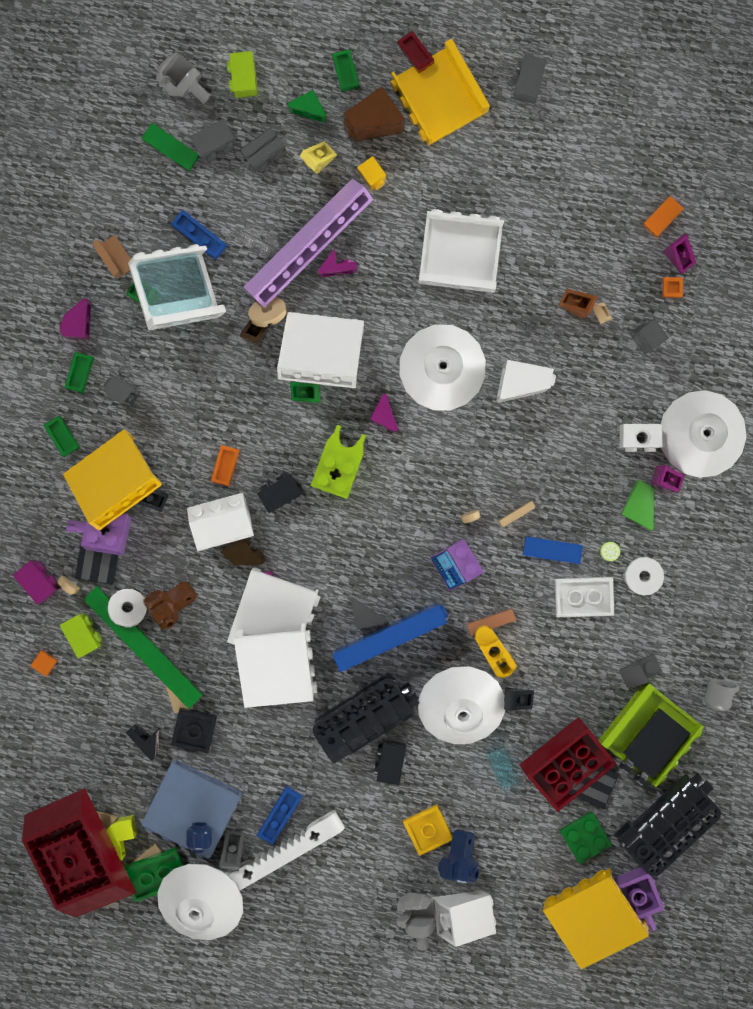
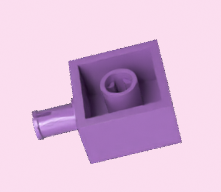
M123 513L100 531L90 525L87 520L86 522L68 520L67 524H70V526L66 525V531L82 533L81 546L86 550L124 556L131 525V518L128 514Z
M642 867L614 877V881L641 921L644 920L647 925H650L652 931H655L656 925L651 915L664 910V906L652 876Z

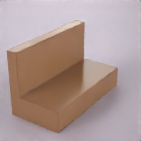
M115 235L103 243L99 240L92 243L116 279L130 271L128 263L131 258Z

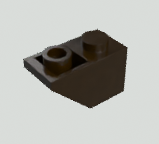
M248 538L230 542L221 551L234 566L262 565L266 562L264 559L265 555L258 548L254 550L250 546L251 541Z

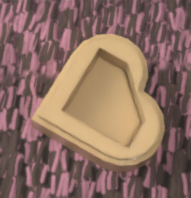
M61 576L57 581L62 590L70 595L77 594L80 590L79 586L65 576Z

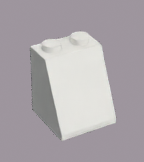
M507 360L503 364L496 402L501 403L547 391L555 383L556 375L553 374L554 369Z
M474 891L432 897L437 934L453 946L457 947L496 934V919L492 908L494 903L490 894L484 891Z

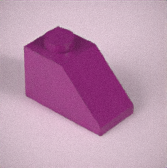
M83 298L63 316L59 325L60 333H62L61 336L70 339L89 340L92 305L90 300Z

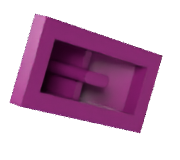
M683 234L663 251L680 274H683L696 264L687 234Z
M383 394L370 421L392 432H398L387 395Z
M659 465L655 468L651 484L679 493L685 475L668 466Z

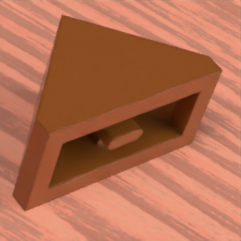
M567 288L558 306L585 319L598 297Z

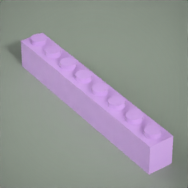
M351 179L244 286L245 290L265 308L373 201L366 188L354 179Z

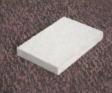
M613 577L555 579L556 617L614 616Z

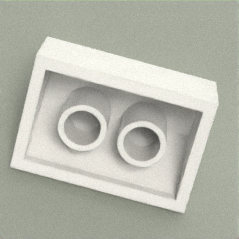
M243 493L187 508L189 525L197 551L254 536L249 506Z

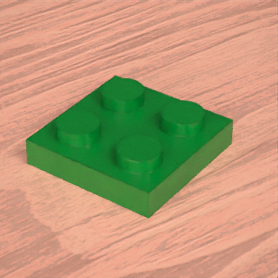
M592 811L559 829L579 865L612 846Z

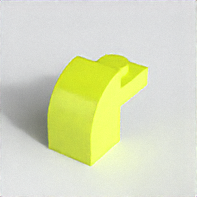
M134 815L116 819L106 830L121 861L126 856L124 840L134 839L138 834Z

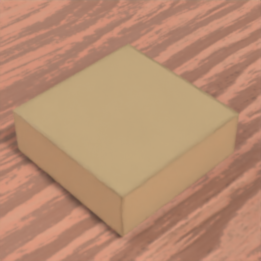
M604 302L593 306L600 324L612 320Z

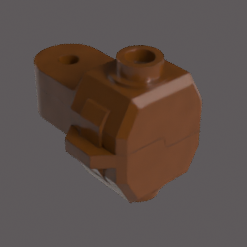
M185 581L167 592L157 590L149 593L143 599V603L161 629H169L179 620V611L191 604L196 599L197 594L189 582Z

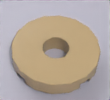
M275 297L265 308L258 302H255L250 307L248 315L252 324L259 327H267V324L272 323L274 325L280 322L285 317L287 310L284 301L279 297Z

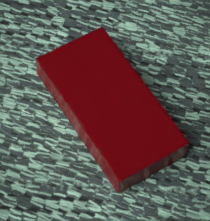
M413 31L397 41V45L418 73L434 64V58Z

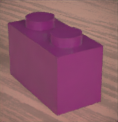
M30 560L13 574V577L33 601L39 605L44 603L60 588L57 586L56 578L47 574L45 571L46 567L41 561Z

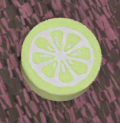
M606 542L600 548V555L604 560L614 561L620 555V548L614 542Z

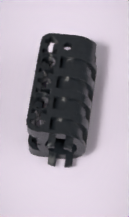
M383 675L316 718L313 734L333 764L355 753L416 714L413 706L419 703L417 694L414 693L408 698L406 696L412 693L410 683L407 682L400 687L393 675ZM387 683L388 685H391L392 687L389 688L388 686H385L384 684ZM373 693L376 697L369 698L367 695ZM340 714L343 716V718L338 719L335 717V715Z

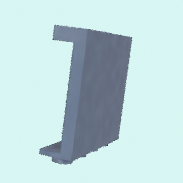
M174 759L141 825L144 826L146 831L150 833L156 832L162 835L164 840L174 841L182 849L189 850L186 846L187 829L192 826V823L205 822L212 829V844L208 849H205V852L196 853V855L203 859H210L243 792Z

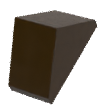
M249 320L241 331L240 337L242 340L260 348L271 323L267 324V327H259L252 324L251 320Z

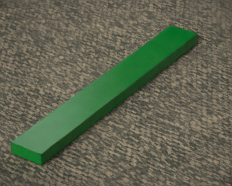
M96 586L83 599L188 709L204 695L137 625L132 627L119 626L110 619L108 614L110 597L99 586Z

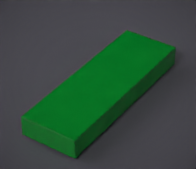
M154 123L150 124L141 138L188 172H190L200 157L198 153Z

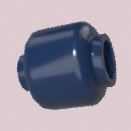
M195 822L186 831V846L192 849L193 853H203L212 844V829L205 822Z

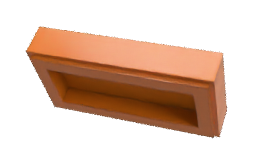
M669 196L644 222L643 226L657 238L684 208Z
M221 445L211 482L230 487L240 450Z

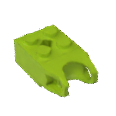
M337 425L334 433L326 442L311 486L348 499L364 455L366 435L362 434L353 447H345L340 443L342 427ZM336 469L340 470L341 477L333 480L331 472H335Z

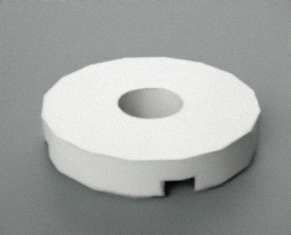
M648 557L637 558L630 562L625 571L627 586L637 594L651 595L657 592L663 584V569L654 559ZM642 571L649 573V579L645 582H642L639 578Z
M133 589L117 591L108 602L110 619L119 626L132 627L139 624L147 612V608L143 603L145 598L140 592ZM124 604H131L133 610L129 613L122 610Z

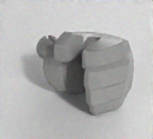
M176 52L168 56L158 67L156 80L166 86L165 92L169 96L185 97L192 93L202 104H205L210 98L211 94L198 84L201 74L181 54Z
M409 892L407 895L399 898L397 911H402V915L396 919V924L399 927H403L407 935L416 938L417 949L423 951L428 949L427 936L433 933L435 927L433 898L426 894Z

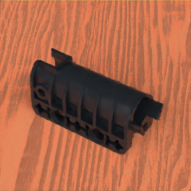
M685 773L633 823L628 820L614 833V836L650 876H658L720 819V809L707 796L714 788L698 773L692 778ZM710 810H714L715 815L713 817L708 816ZM706 816H708L706 818V820L708 821L707 823H705L704 820H702ZM701 822V828L698 831H693L692 828ZM685 837L686 842L684 844L682 842L679 843ZM677 843H679L677 845V847L679 848L678 850H676V848L674 847V845H676ZM670 849L673 850V853L670 857L666 858L663 856ZM656 864L657 870H650V866Z

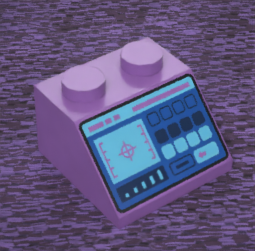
M463 538L430 557L449 591L484 573Z

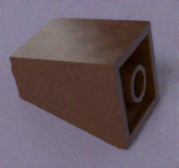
M380 87L344 112V131L349 138L353 137L356 142L400 134L404 132L405 118L385 89Z

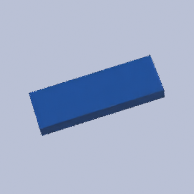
M183 209L171 223V226L194 244H198L199 247L206 246L207 250L205 252L214 260H217L228 246Z
M525 536L523 555L580 564L583 545Z
M286 785L256 836L273 845L303 795Z

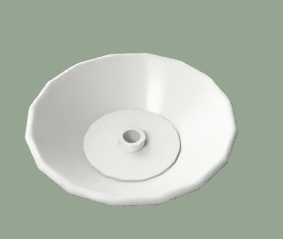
M432 325L418 331L406 343L400 357L399 375L405 391L418 404L431 410L451 411L466 405L479 392L485 379L486 359L480 344L467 331L454 325ZM440 363H446L447 368L441 369Z
M706 390L688 392L672 402L663 414L661 421V449L669 463L684 474L699 478L717 476L731 468L743 452L747 437L745 421L737 406L721 394ZM705 430L709 431L708 437L704 435Z
M470 666L451 667L435 674L424 685L418 699V713L425 729L437 739L452 744H471L488 737L500 725L505 713V695L498 681L487 672Z
M187 864L173 869L163 878L157 892L158 906L165 921L178 933L193 939L213 940L226 936L238 925L243 914V899L236 883L223 871L208 865Z

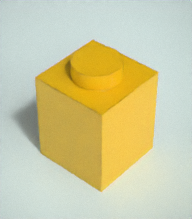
M373 156L357 167L358 174L370 191L374 188L378 190L385 185L386 174Z

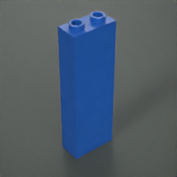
M438 602L334 649L332 656L339 671H345L446 624L445 618L449 616L443 604L439 606Z

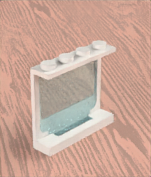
M195 244L186 249L175 247L166 252L156 250L152 254L145 255L144 252L133 255L128 264L148 330L221 317L226 312L224 305H217L202 256L207 250L206 246L199 247L198 244Z

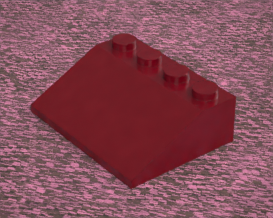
M579 717L519 764L528 779L557 812L617 765ZM589 761L593 763V765L588 766L587 764ZM581 764L587 769L586 773L580 768ZM600 767L605 768L573 795L569 794L573 783H576L573 787L575 788Z

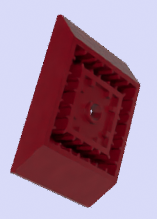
M85 788L29 812L24 816L22 842L57 911L76 918L137 893ZM68 857L73 860V864L68 862Z

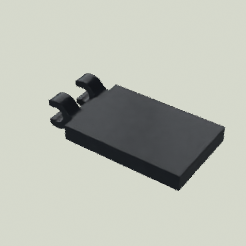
M658 707L623 751L627 757L620 763L619 767L627 774L633 765L640 771L633 779L643 786L647 782L649 775L653 778L657 776L690 735V732Z

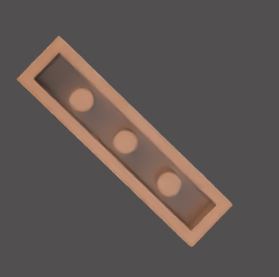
M512 608L467 623L466 625L470 636H473L476 629L481 625H486L493 629L516 621Z

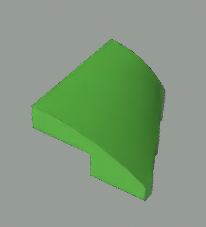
M636 480L621 515L651 531L654 528V488L641 480Z

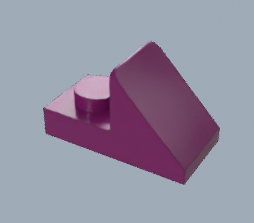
M334 249L319 268V277L357 273L356 261L352 262V260L347 259L337 264Z

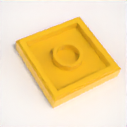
M437 804L403 820L419 856L452 841V834Z

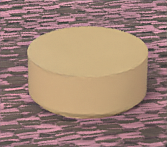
M473 510L461 515L463 523H470L481 517L479 510Z

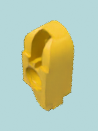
M486 625L479 626L475 631L474 638L495 675L499 678L510 676L516 670V664L512 656L491 627L489 628ZM492 647H498V651L495 654L489 653ZM506 662V666L500 667V663Z

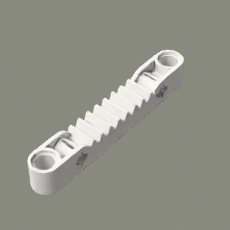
M333 810L310 823L306 832L302 830L300 836L297 834L294 836V840L289 838L287 844L282 842L280 847L275 846L274 851L270 849L267 855L263 853L260 859L256 857L255 860H246L240 863L239 871L228 870L225 874L236 883L240 891L339 834L345 827L336 811ZM312 831L315 833L319 832L318 836L312 835Z

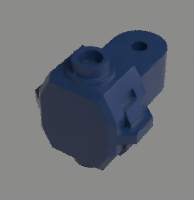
M459 829L454 831L450 854L442 857L438 865L441 878L461 883H474L479 878L478 863L472 857L474 834L472 832Z

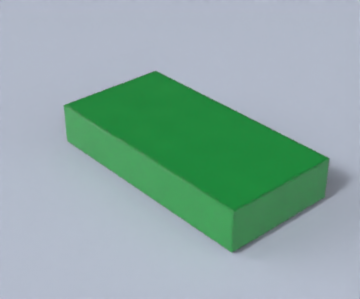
M350 49L332 53L341 92L360 88Z
M74 352L64 388L84 394L94 360L93 356Z
M60 415L43 425L63 458L80 448Z

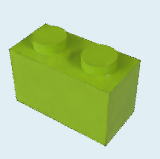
M253 52L229 53L230 61H227L228 73L232 75V80H229L230 92H234L235 98L258 96Z
M81 613L59 625L78 659L103 646L100 633L94 631L92 627L93 621L85 613Z

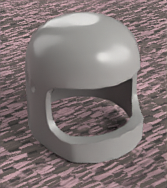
M709 679L704 701L709 708L715 711H728L733 705V696L739 691L740 686L727 680Z

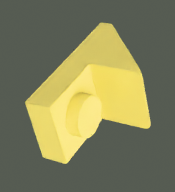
M325 141L303 150L300 154L305 164L316 174L337 156Z

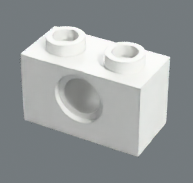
M662 424L620 425V448H625V452H637V448H644V452H656V448L662 447ZM638 433L644 435L645 440L643 443L637 441Z

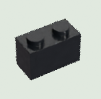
M284 473L276 478L277 482L270 485V483H267L259 488L261 491L257 495L268 513H272L303 494L292 474L287 475Z
M383 739V744H379L377 756H380V761L375 763L374 775H377L376 781L395 785L400 784L406 743Z

